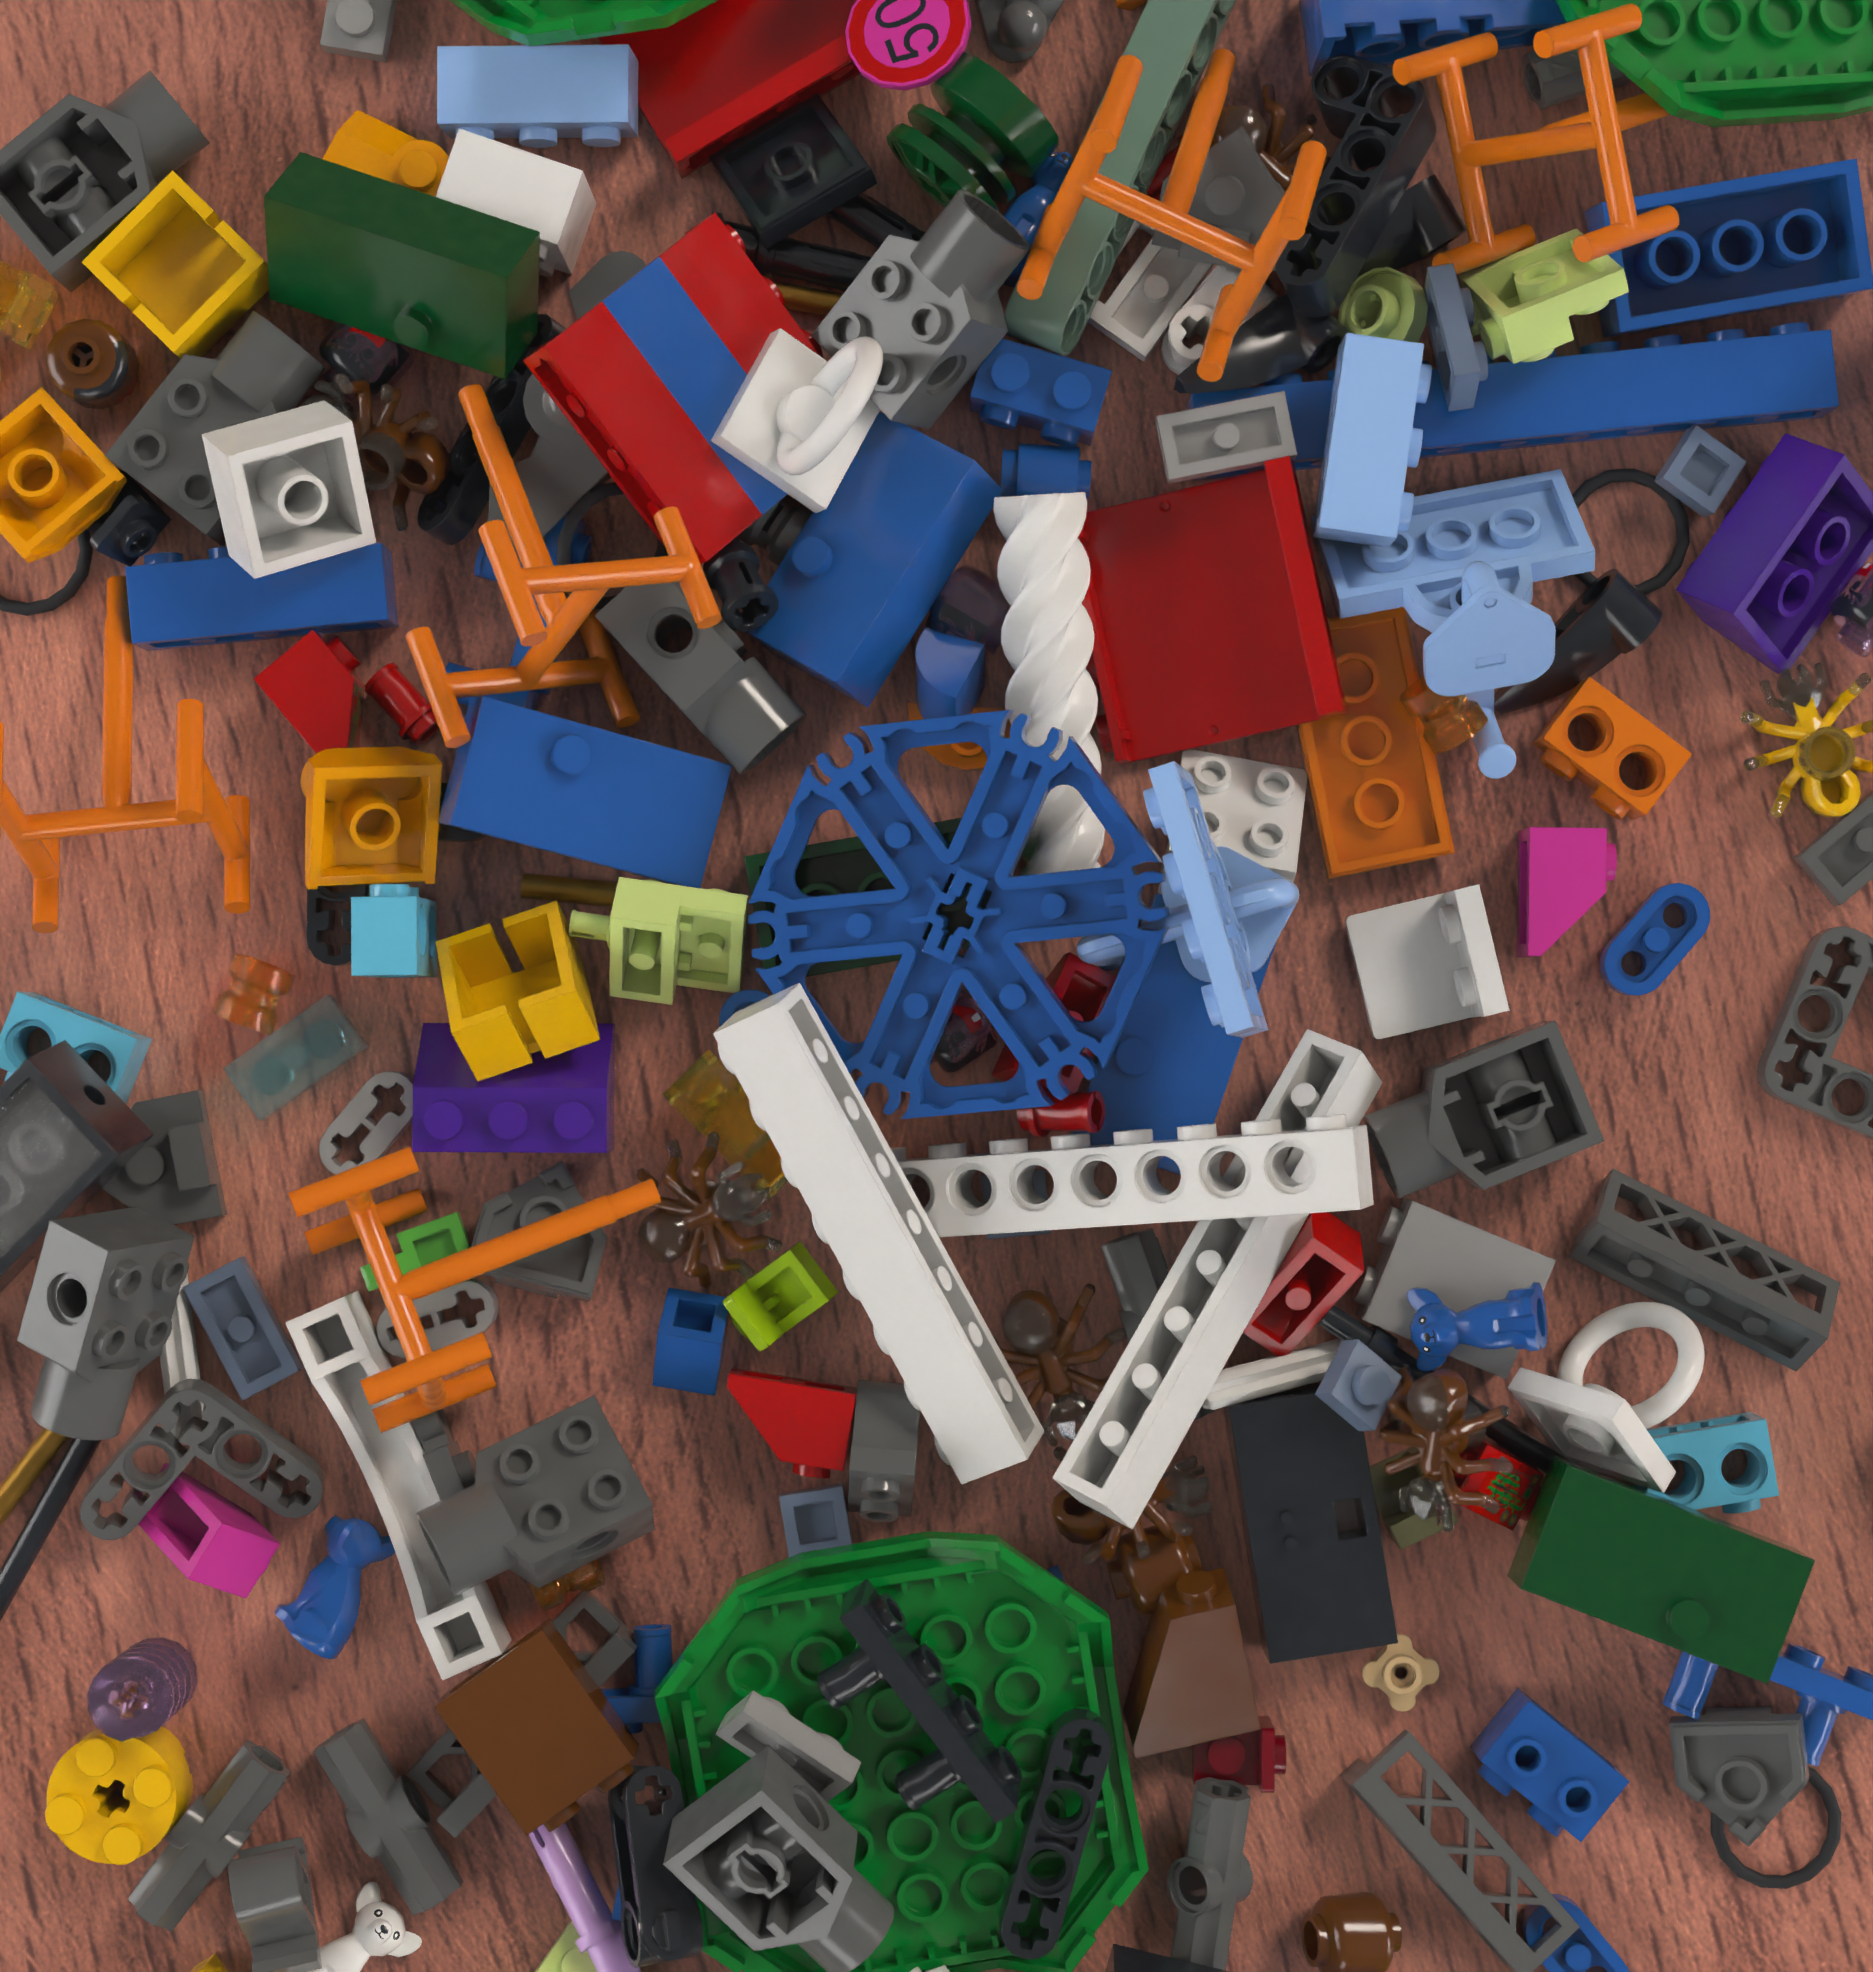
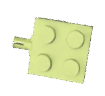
M619 877L610 916L572 910L569 937L574 936L607 941L608 948L610 949L609 996L673 1005L676 985L737 993L741 989L744 970L748 895L730 893L715 888L702 889L666 884L652 879L638 880Z

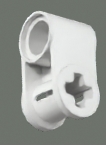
M1217 265L1201 283L1194 295L1175 314L1161 346L1163 361L1171 371L1179 375L1200 358L1220 291L1225 285L1234 284L1241 270ZM1266 283L1263 285L1242 324L1279 297ZM1196 333L1204 338L1202 345L1196 344L1191 349L1182 343L1184 337L1189 339Z

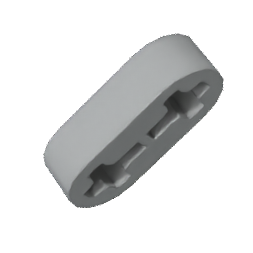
M387 1071L376 1074L365 1083L326 1129L320 1140L319 1154L321 1161L330 1172L336 1175L383 1157L412 1123L414 1082L412 1077L403 1072ZM401 1085L405 1092L400 1100L406 1106L405 1111L402 1114L397 1111H390L377 1123L371 1116L383 1102L381 1096L377 1094L378 1089L381 1086L392 1089ZM363 1126H366L371 1132L359 1146L360 1151L365 1155L363 1161L359 1162L352 1159L344 1164L341 1163L337 1158L342 1150L341 1146L336 1142L338 1136L353 1137Z
M474 1278L426 1297L413 1300L419 1318L431 1314L434 1325L424 1328L432 1351L486 1331L496 1320L499 1310L498 1298L493 1289L484 1281ZM467 1290L468 1296L471 1299L481 1298L483 1300L485 1309L476 1314L477 1325L470 1326L466 1317H458L445 1322L442 1310L451 1308L461 1302L460 1291ZM386 1308L379 1316L377 1323L378 1340L382 1347L390 1354L406 1358L398 1337L395 1338L392 1333L393 1323Z

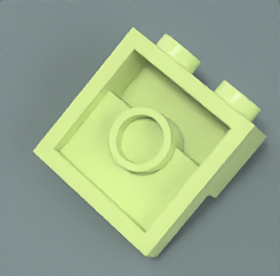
M1576 228L1459 275L1461 288L1468 287L1473 300L1474 323L1470 327L1472 337L1480 334L1481 341L1491 359L1505 355L1513 364L1520 361L1534 362L1544 359L1552 354L1555 347L1574 340L1569 316L1595 313L1605 308L1609 300L1629 292L1624 268L1609 255L1585 263L1579 261L1573 252V242L1576 237L1583 235V233Z

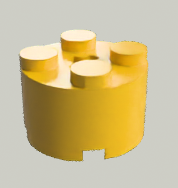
M141 1718L122 1719L121 1721L107 1723L94 1729L71 1747L53 1769L47 1787V1807L45 1810L47 1825L70 1850L90 1861L125 1865L145 1855L176 1826L187 1811L192 1798L193 1777L192 1773L190 1774L184 1756L186 1752L180 1741L163 1726ZM116 1780L125 1785L122 1794L125 1799L120 1798L116 1794V1786L113 1784Z

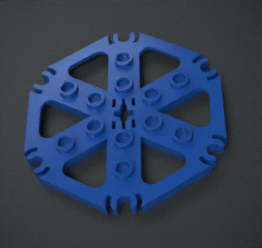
M1014 710L859 726L868 735L873 746V752H869L868 745L861 736L852 732L847 733L843 738L853 752L851 763L847 767L841 768L835 763L829 753L819 754L816 757L818 767L824 775L831 778L829 784L818 776L814 765L807 766L748 903L754 904L763 901L776 904L775 910L756 911L748 916L749 924L768 923L775 931L773 944L769 947L764 946L751 949L752 957L765 960L779 956L782 961L779 966L772 968L757 967L755 968L773 995L795 984L800 983L851 1077L857 1069L863 1073L855 1082L863 1099L867 1096L869 1088L874 1082L882 1083L888 1089L889 1098L883 1113L889 1116L902 1107L905 1100V1092H909L910 1099L908 1108L901 1119L1052 1106L1055 1103L1046 1095L1041 1085V1079L1044 1078L1046 1079L1047 1088L1053 1096L1060 1100L1067 1097L1071 1093L1061 1079L1063 1067L1065 1065L1077 1066L1088 1081L1098 1075L1095 1062L1090 1056L1083 1053L1085 1048L1090 1049L1099 1058L1103 1069L1107 1067L1169 927L1154 930L1140 927L1142 920L1148 922L1159 921L1170 915L1169 907L1150 908L1143 903L1141 898L1142 890L1148 883L1166 881L1165 873L1153 870L1145 871L1138 875L1134 868L1138 864L1148 861L1159 863L1163 861L1073 736H1069L1067 747L1058 760L1052 755L1059 749L1063 741V730L1052 727L1044 744L1039 747L1029 744L1026 739V730L1030 725L1032 717L1027 714L1021 713L1014 719L1010 728V738H1005L1004 733L1007 720ZM973 742L983 748L987 755V762L953 840L949 845L901 778L898 765L902 755L912 748ZM1060 785L1074 787L1113 839L1114 854L1112 859L1106 865L1099 868L1012 876L1049 792ZM834 809L842 813L895 887L894 889L815 897L808 896L800 891L795 881L796 869L814 827L824 812ZM952 874H954L955 876L952 880L949 890L945 891ZM971 883L972 886L966 897V901H968L966 913L974 917L971 927H958L955 933L949 936L945 947H943L942 945L949 932L946 929L949 919L940 913L943 904H956L959 898L965 895ZM987 891H992L986 908L981 907ZM932 923L933 926H932V928H931V931H930V933H929L927 939H925V936H926V933H927V931H928V929H929V926H930V924ZM1104 934L1117 937L1125 948V960L1100 1015L1091 1021L1075 1019L1065 1008L1020 943ZM967 939L970 944L965 955L962 956L960 953ZM902 954L866 1039L859 1043L845 1040L808 990L806 976L809 969L819 962ZM963 986L967 988L1019 1061L1018 1071L1012 1079L1004 1082L944 1086L933 1078L930 1071V1062Z

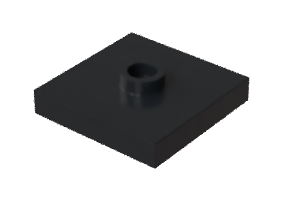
M818 93L708 157L716 174L766 248L771 247L878 184L871 167Z

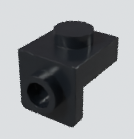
M117 468L125 476L127 482L110 509L87 529L93 535L89 542L99 553L127 566H132L140 556L147 553L153 547L157 536L172 519L128 473Z

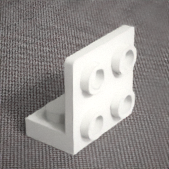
M1192 749L1183 751L1180 766L1193 776L1210 836L1216 847H1228L1294 882L1297 872L1307 784L1306 771ZM1168 842L1165 854L1172 853L1170 842ZM1162 864L1161 872L1166 873L1164 864ZM1159 882L1157 893L1162 894V882Z
M1479 884L1346 917L1347 935L1373 1038L1384 1039L1467 1018L1485 1017L1510 1011Z

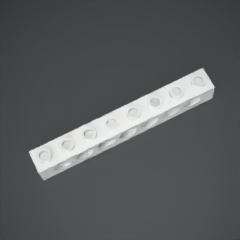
M1346 1114L1306 1117L1307 1129L1282 1131L1281 1119L1241 1122L1242 1134L1217 1136L1216 1124H1201L1176 1127L1177 1139L1153 1141L1152 1129L1115 1131L1113 1132L1114 1144L1090 1145V1134L1082 1133L1051 1136V1148L1028 1150L1027 1138L989 1141L990 1153L967 1154L966 1143H949L928 1146L929 1157L907 1159L906 1147L890 1148L910 1185L916 1175L921 1176L927 1182L930 1189V1199L923 1209L939 1237L1361 1210L1374 1205L1367 1125L1347 1126ZM1291 1147L1300 1148L1310 1159L1311 1172L1304 1183L1292 1180L1285 1171L1284 1157ZM1228 1151L1238 1155L1245 1165V1178L1239 1187H1233L1226 1183L1220 1173V1161ZM1164 1156L1174 1160L1181 1172L1179 1186L1174 1192L1165 1189L1157 1179L1156 1168L1160 1159ZM1100 1161L1108 1163L1114 1169L1117 1176L1116 1188L1110 1196L1103 1194L1094 1182V1171ZM1038 1166L1047 1169L1054 1181L1053 1193L1048 1200L1041 1198L1035 1192L1032 1185V1176ZM977 1170L983 1172L991 1183L992 1192L986 1204L978 1201L971 1189V1180Z

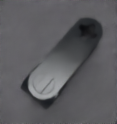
M632 1765L633 1772L608 1791V1805L622 1907L621 1932L627 1958L634 1968L698 1956L703 1948V1924L696 1895L663 1865L672 1819L684 1810V1803L679 1780L670 1770L662 1766ZM645 1786H653L654 1799L645 1801L644 1805L636 1804L635 1792L645 1789Z

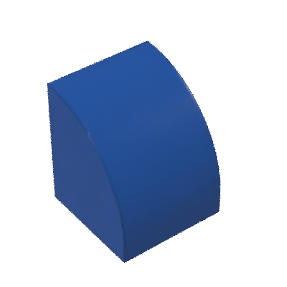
M925 627L917 642L915 653L916 697L923 719L971 714L985 688V644L956 637L948 633L944 634Z
M668 1287L657 1332L652 1386L715 1396L729 1319V1311L723 1304V1300L726 1297Z

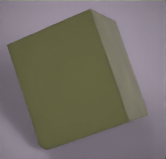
M1414 1446L1370 1466L1376 1507L1392 1541L1401 1550L1459 1523L1445 1491L1443 1492L1438 1482H1434L1430 1486L1428 1485L1427 1478L1422 1476L1423 1472L1420 1470V1464L1392 1475L1385 1474L1383 1467L1386 1463L1419 1452L1417 1447Z

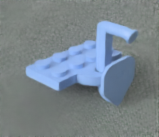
M1552 470L1415 496L1408 531H1398L1397 539L1388 548L1313 537L1340 619L1404 607L1416 624L1432 633L1423 644V673L1428 687L1434 693L1442 696L1462 695L1463 714L1479 755L1478 766L1480 771L1491 779H1499L1512 772L1517 758L1515 751L1505 744L1495 718L1494 689L1523 684L1537 679L1550 668L1555 658V625L1550 615L1531 605L1533 600V582L1595 571V549L1562 470ZM1311 516L1313 530L1314 516Z
M1175 761L1148 769L1153 787L1143 790L1146 808L1155 829L1161 828L1164 835H1168L1172 853L1162 856L1166 872V881L1162 882V896L1165 907H1169L1170 915L1159 921L1148 922L1142 920L1140 927L1154 930L1169 927L1162 944L1176 940L1179 954L1186 970L1193 977L1212 983L1202 986L1201 989L1206 1010L1213 1026L1220 1024L1222 1028L1225 1027L1227 1035L1241 1038L1267 1031V1023L1252 972L1259 970L1269 957L1299 900V889L1289 879L1228 847H1216L1210 836L1192 774ZM1110 934L1084 936L1079 940L1076 947L1077 954L1083 962L1099 966L1107 971L1119 968L1125 960V948L1122 942Z

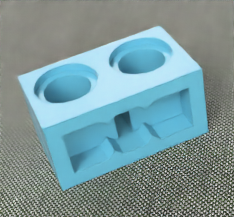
M408 884L369 885V897H351V976L371 978L437 977V949L435 943L437 941V901L419 897V887H409Z
M17 991L0 1034V1068L7 1070L4 1081L27 1058L31 1057L27 1049L28 1038L35 1029L40 1027L48 1033L52 1046L66 1040L86 1062L96 1051L104 1053L111 1063V1074L106 1084L127 1104L152 1038L41 994Z
M1752 1412L1646 1429L1668 1461L1681 1460L1685 1474L1682 1483L1676 1489L1665 1491L1664 1493L1634 1484L1635 1487L1695 1510L1722 1506L1723 1513L1754 1511L1761 1508L1760 1499L1779 1496L1768 1426L1765 1418ZM1743 1449L1747 1457V1467L1744 1473L1735 1480L1726 1481L1721 1472L1724 1457L1733 1450Z

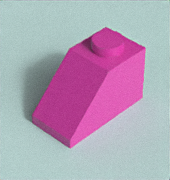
M1528 827L1518 831L1517 957L1530 958L1542 956L1606 893V881H1614L1617 869L1616 846L1614 843H1607V828Z
M165 1463L160 1472L164 1471L169 1464ZM183 1471L138 1523L187 1579L243 1598L248 1597L259 1577L267 1569L272 1556L280 1545L251 1513Z

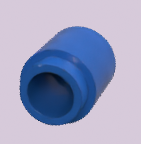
M1019 443V450L1003 449L1000 486L1003 492L1000 497L1085 492L1086 499H1089L1092 461L1079 460L1080 447Z

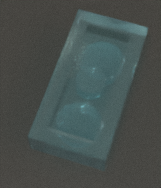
M326 995L223 1069L257 1118L262 1121L269 1118L369 1046L333 995Z

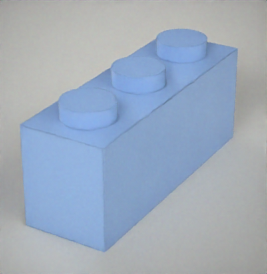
M629 44L538 45L531 47L527 45L437 46V124L450 139H456L460 128L492 140L494 138H519V144L534 148L554 147L557 145V138H582L583 144L592 147L618 146L621 144V137H638V60Z
M1353 333L1345 334L1338 347L1312 537L1388 548L1397 539L1398 531H1408L1413 511L1414 494L1404 492L1407 467H1417L1423 439V429L1413 428L1416 403H1426L1432 376V365L1422 364L1423 343Z

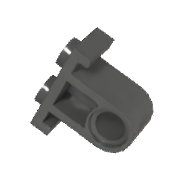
M858 1379L849 1468L848 1511L860 1512V1516L863 1519L873 1522H893L898 1519V1516L911 1517L920 1411L915 1409L908 1400L904 1383Z
M297 1837L239 1850V1858L229 1860L228 1863L229 1883L236 1919L252 1949V1972H308L322 1969L307 1850L303 1838Z

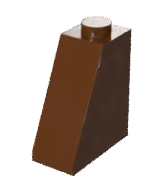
M1224 1567L1209 1571L1188 1572L1177 1580L1176 1585L1162 1589L1157 1607L1150 1616L1123 1708L1135 1759L1261 1729L1236 1606Z

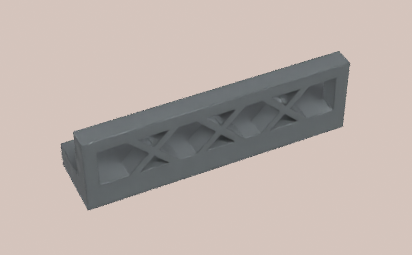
M1613 1168L1604 1178L1594 1215L1574 1238L1569 1254L1570 1258L1659 1303L1680 1310L1689 1318L1796 1372L1829 1337L1840 1282ZM1617 1196L1637 1205L1645 1221L1637 1222L1615 1211L1614 1207ZM1681 1227L1693 1233L1703 1249L1695 1251L1681 1244L1673 1228ZM1738 1256L1750 1262L1760 1278L1752 1280L1740 1274L1729 1257ZM1794 1284L1816 1295L1815 1309L1812 1310L1796 1302L1787 1286Z
M585 1587L552 1623L568 1644L567 1625L585 1608L610 1633L596 1650L573 1651L580 1661H584L582 1665L600 1688L630 1657L637 1646L634 1643V1633ZM449 1728L408 1771L407 1775L443 1809L436 1821L456 1838L497 1794L471 1758V1780L455 1796L428 1771L443 1754H468L460 1743H454L457 1738Z
M1405 1729L1368 1764L1357 1758L1339 1775L1512 1972H1533L1580 1927L1408 1730ZM1407 1751L1422 1767L1421 1796L1396 1795L1380 1777ZM1433 1781L1447 1797L1432 1796ZM1406 1805L1420 1806V1822ZM1432 1806L1456 1807L1463 1814V1844L1438 1843L1431 1835ZM1476 1830L1490 1846L1475 1845ZM1448 1854H1463L1462 1870ZM1474 1855L1499 1856L1507 1865L1506 1893L1481 1892L1474 1885ZM1518 1879L1532 1894H1518ZM1491 1903H1505V1919ZM1517 1904L1542 1905L1557 1922L1530 1948L1516 1933Z

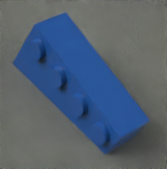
M1299 0L1309 76L1314 75L1315 70L1321 63L1334 56L1342 54L1352 55L1388 66L1393 65L1399 58L1485 32H1490L1496 37L1498 50L1533 46V39L1537 32L1567 23L1555 0Z

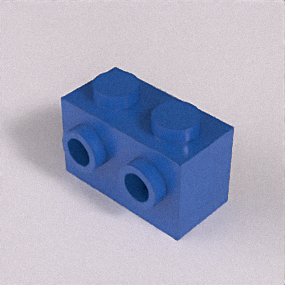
M1002 338L978 368L970 395L969 411L979 413L981 421L995 427L1015 430L1016 425L1041 431L1040 437L1057 445L1077 447L1079 442L1091 446L1112 370Z
M1518 1687L1470 1746L1483 1763L1477 1770L1478 1774L1506 1797L1514 1788L1533 1803L1526 1812L1556 1837L1565 1829L1582 1842L1630 1782L1617 1767Z

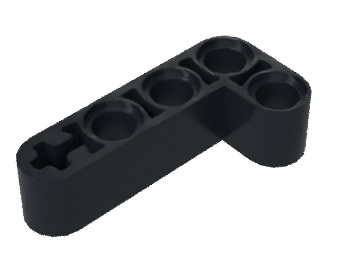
M1342 54L1327 59L1320 64L1312 77V92L1325 125L1332 135L1342 140L1320 177L1304 235L1298 240H1289L1275 264L1276 272L1295 311L1304 317L1319 318L1327 316L1335 311L1344 301L1430 148L1437 131L1436 122L1420 80L1401 85L1393 76V68L1352 55ZM1377 166V167L1374 168L1373 170L1366 171V170H1368V169L1371 168V167ZM1346 219H1348L1346 222H1344V223H1342V224H1340V225H1335L1336 223L1340 222L1341 220H1346Z

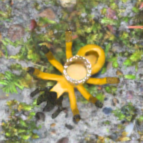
M1816 663L1813 667L1817 682L1816 688H1814L1811 673L1803 664L1797 666L1798 683L1792 679L1789 669L1782 670L1776 684L1778 695L1782 700L1775 698L1768 679L1760 682L1768 706L1779 708L1787 716L1797 720L1793 727L1766 721L1762 716L1747 710L1741 712L1740 716L1743 723L1753 726L1757 732L1798 740L1794 745L1758 755L1743 762L1744 769L1751 771L1792 758L1794 767L1778 787L1777 798L1770 809V815L1774 818L1782 816L1790 801V793L1801 777L1803 778L1800 787L1802 800L1813 813L1826 818H1834L1851 812L1857 806L1861 795L1860 783L1857 776L1850 770V767L1859 772L1873 773V761L1855 756V745L1852 739L1873 732V719L1845 729L1832 727L1831 725L1844 708L1871 682V676L1868 673L1860 674L1835 699L1823 718L1817 712V707L1822 699L1821 695L1827 688L1822 663Z

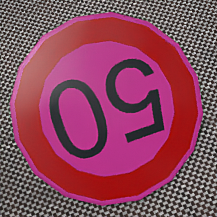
M856 0L851 8L845 29L848 54L862 76L881 88L906 91L929 85L950 71L966 49L972 27L969 3L967 0Z

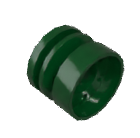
M963 52L950 71L930 85L932 96L944 115L920 103L913 105L907 112L912 127L904 123L897 124L886 137L888 146L900 163L907 169L911 178L938 204L945 208L958 190H964L982 199L997 211L998 208L994 201L1000 204H1008L1015 197V189L1001 167L1024 178L1032 177L1059 146L1057 133L1039 108L998 70L980 58Z

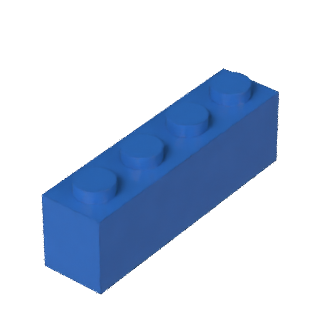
M374 543L256 579L229 556L227 546L207 550L208 559L183 561L182 553L162 552L145 555V565L125 567L132 644L147 651L300 637L307 635L311 630L319 634H332L399 627L392 552L382 543Z

